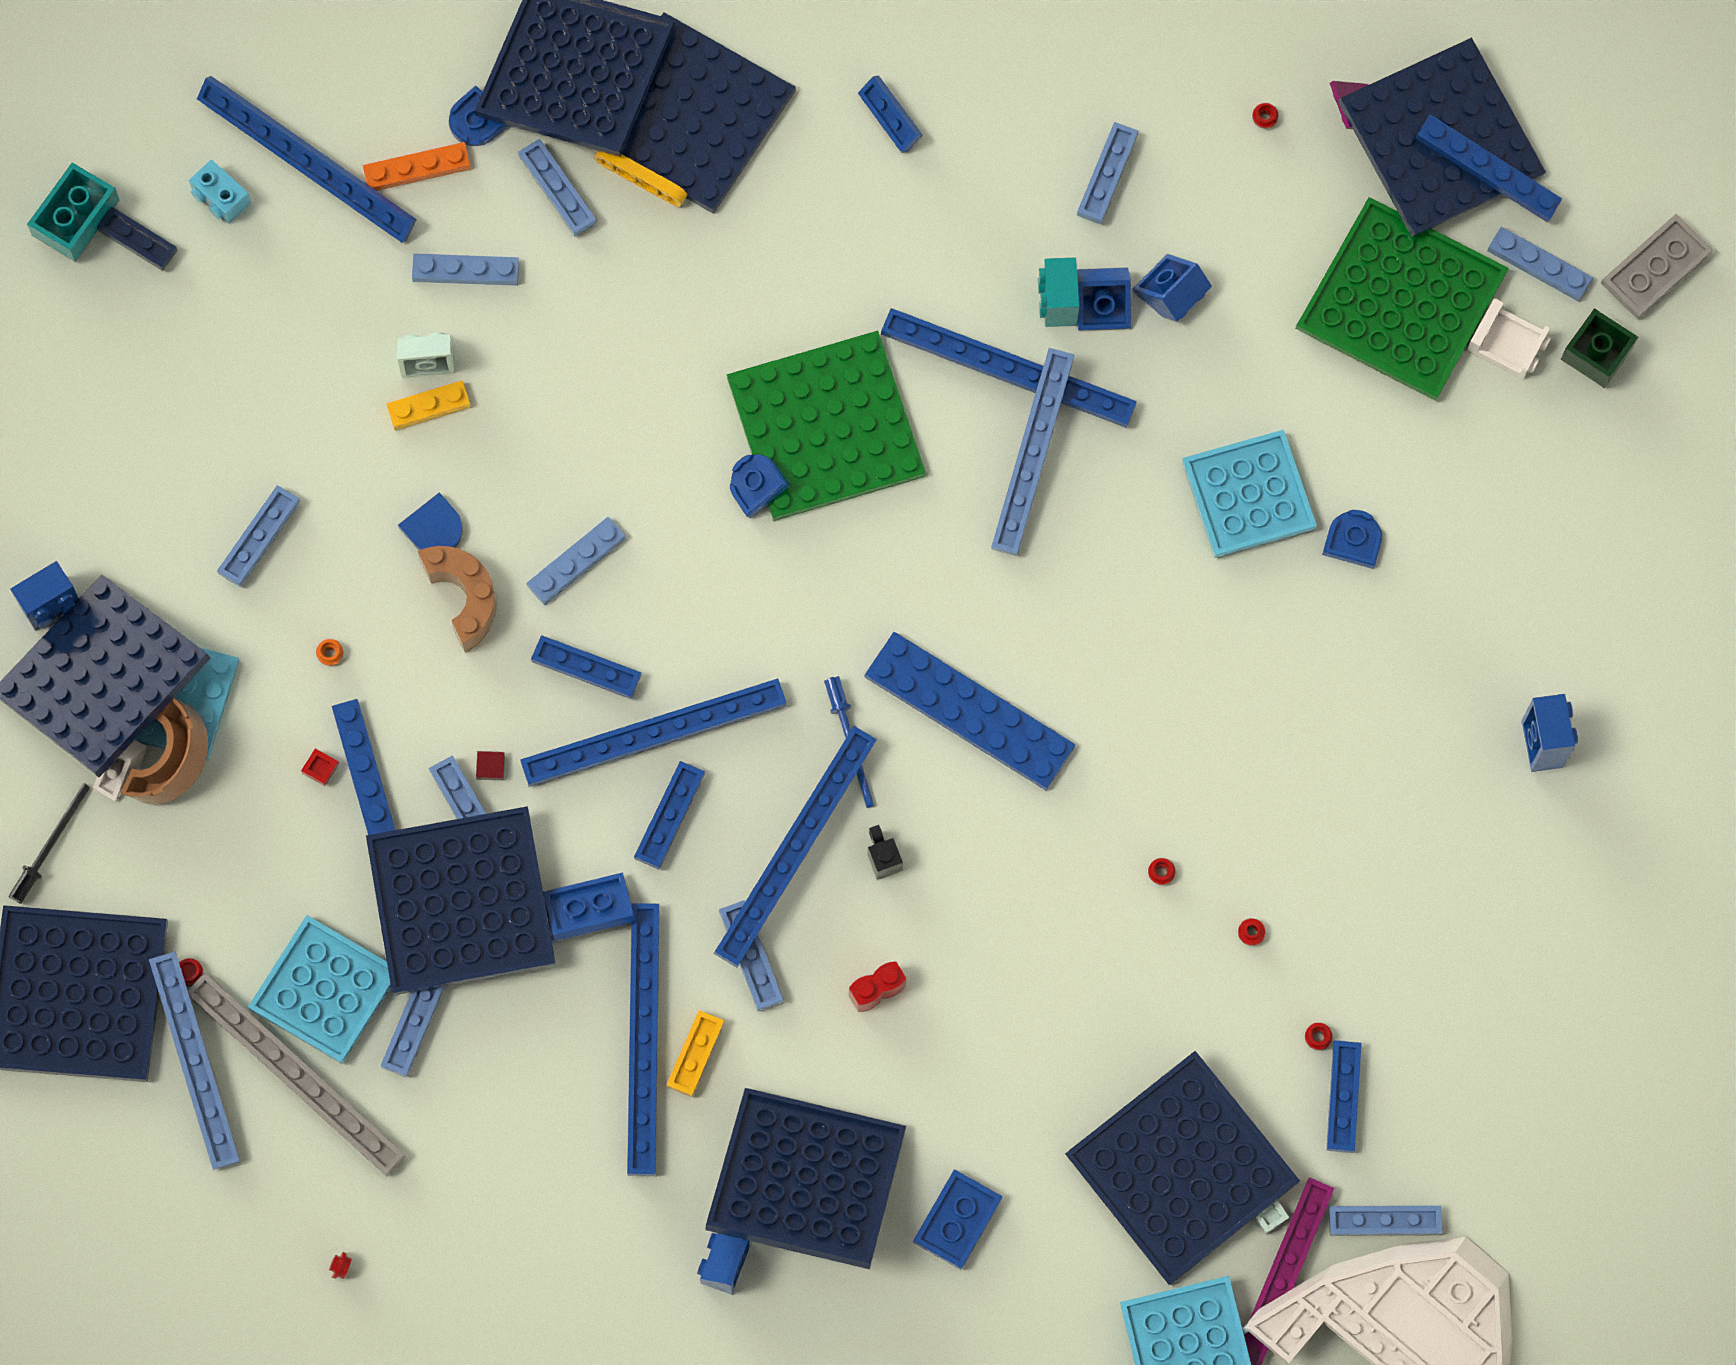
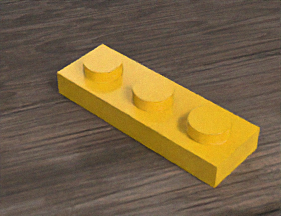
M462 380L386 403L394 430L471 407Z
M698 1010L667 1082V1088L693 1097L724 1025V1020Z

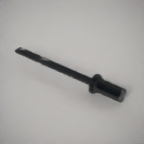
M83 783L32 866L24 865L22 867L24 871L10 892V899L22 904L35 881L42 878L38 870L87 794L90 787L86 783Z

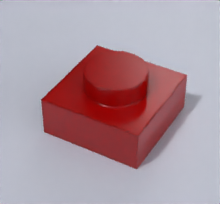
M315 748L301 772L303 775L326 786L338 767L339 762Z

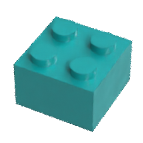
M1076 257L1044 259L1043 268H1039L1040 318H1045V327L1077 326L1079 294Z

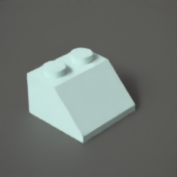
M435 332L431 333L430 336L406 335L402 339H397V360L402 378L455 373L450 334Z

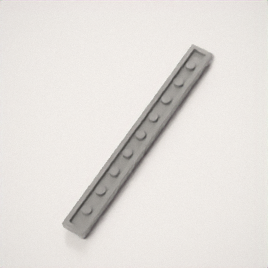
M206 973L188 990L189 997L386 1177L406 1157L403 1152Z

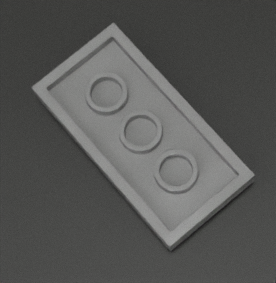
M1675 214L1605 276L1601 284L1627 310L1639 319L1712 253L1713 249Z

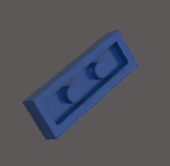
M879 75L873 76L858 92L861 99L901 153L908 152L923 136Z

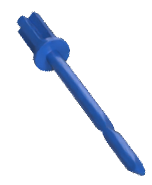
M830 677L824 680L832 706L830 712L831 714L838 713L846 738L851 731L846 711L851 709V704L847 703L840 677ZM861 765L856 775L866 808L874 806Z

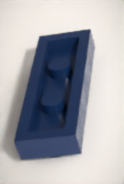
M111 207L97 226L99 232L161 271L165 269L178 251L176 246Z

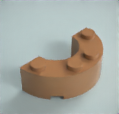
M434 546L419 550L420 562L431 584L441 581L453 583L460 587L467 595L466 605L462 612L451 620L454 632L466 653L476 647L486 637L495 617L496 599L491 578L485 567L474 556L461 549L448 546Z
M173 698L156 717V720L163 724L167 733V745L164 754L150 768L143 770L132 768L120 792L121 794L147 804H162L184 794L199 777L207 758V730L199 713L187 703Z

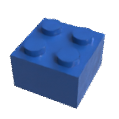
M57 561L10 588L34 630L47 628L54 622L55 618L73 610L75 602L80 600L73 585Z

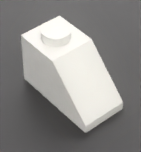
M134 740L100 778H96L93 789L113 801H117L121 796L120 792L131 769L140 768L147 747Z

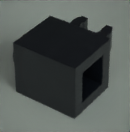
M879 825L870 827L869 835L873 845L868 847V858L876 879L878 880L903 871V861L894 838L885 841Z

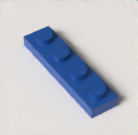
M543 635L540 636L531 657V662L629 699H632L641 678V672Z
M682 761L679 762L634 855L635 860L658 870L660 869L703 780L705 771Z
M1333 1041L1326 1151L1355 1152L1362 1044L1359 1042Z

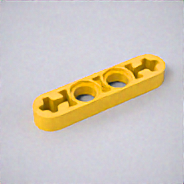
M597 151L594 155L595 161L604 168L673 206L680 207L687 197V193L680 186L624 155L619 157Z

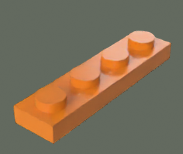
M465 142L363 165L367 185L376 191L471 169Z

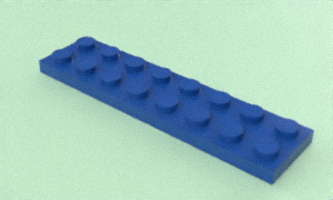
M896 632L892 633L865 673V678L1045 791L1075 748L1076 744Z

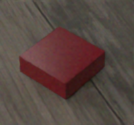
M477 751L476 780H504L505 753Z

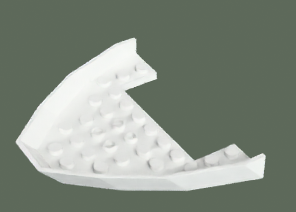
M1467 1237L1398 1245L1328 1267L1258 1309L1242 1330L1244 1334L1249 1331L1287 1365L1322 1323L1372 1365H1510L1513 1339L1509 1273Z

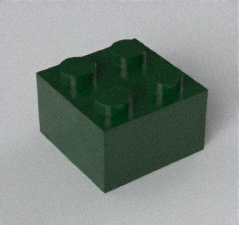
M1594 308L1565 348L1561 360L1605 388L1633 350L1638 336Z

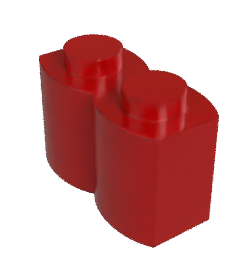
M897 961L885 963L873 975H866L854 981L849 987V997L858 1012L871 1010L882 999L891 998L899 994L906 986V976Z

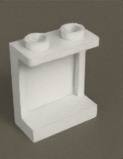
M1494 298L1471 339L1467 351L1524 379L1527 372H1534L1540 360L1536 358L1539 350L1543 352L1546 350L1551 340V337L1547 336L1550 327L1545 326L1544 329H1541L1503 310V302Z

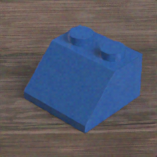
M1166 254L1132 290L1159 315L1178 322L1186 316L1188 310L1197 301H1200L1205 296V293L1212 285L1197 263Z
M1128 267L1077 269L1079 294L1078 330L1131 328V279Z
M712 1232L707 1248L711 1249L707 1260L702 1259L697 1272L698 1275H701L700 1283L732 1295L752 1242Z

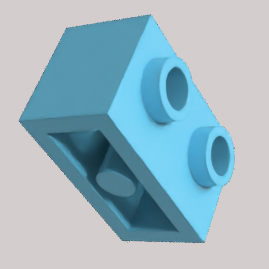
M212 159L189 180L192 196L198 202L202 203L204 201L210 206L209 211L218 220L223 218L228 224L251 203L248 192Z

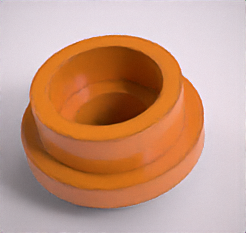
M334 639L322 641L316 649L317 658L324 665H336L343 658L342 645ZM332 649L335 651L332 657L325 655L327 650Z

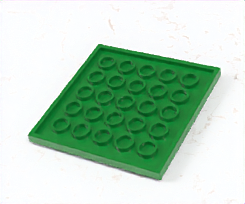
M1368 197L1295 329L1436 401L1509 268L1433 229L1411 237L1398 211Z
M878 330L726 374L751 455L759 454L772 459L790 484L786 490L768 504L773 521L926 476Z

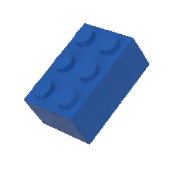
M1565 694L1533 698L1522 719L1531 772L1563 768L1570 758L1571 752L1574 751L1575 744L1578 743L1577 730L1572 728L1570 718L1573 717L1572 704L1567 702Z

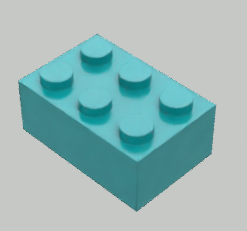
M72 162L29 220L27 226L34 238L75 262L98 231L97 226L111 207L114 208L120 199L115 187Z

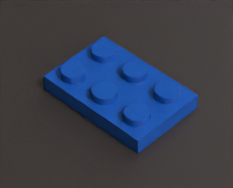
M623 872L543 892L555 941L635 922Z
M954 1169L915 1236L913 1243L962 1270L1003 1196Z

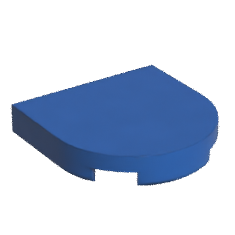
M476 85L453 105L449 115L452 135L459 142H465V145L468 146L487 144L509 126L475 115L474 110L482 94V91Z
M746 455L737 461L732 469L730 491L748 518L755 516L790 486L777 464L772 459L763 455Z
M440 492L398 524L399 529L418 550L434 546L456 548L461 540L463 529L460 516Z
M1349 510L1332 521L1322 555L1374 569L1382 541V531L1374 517L1362 510Z

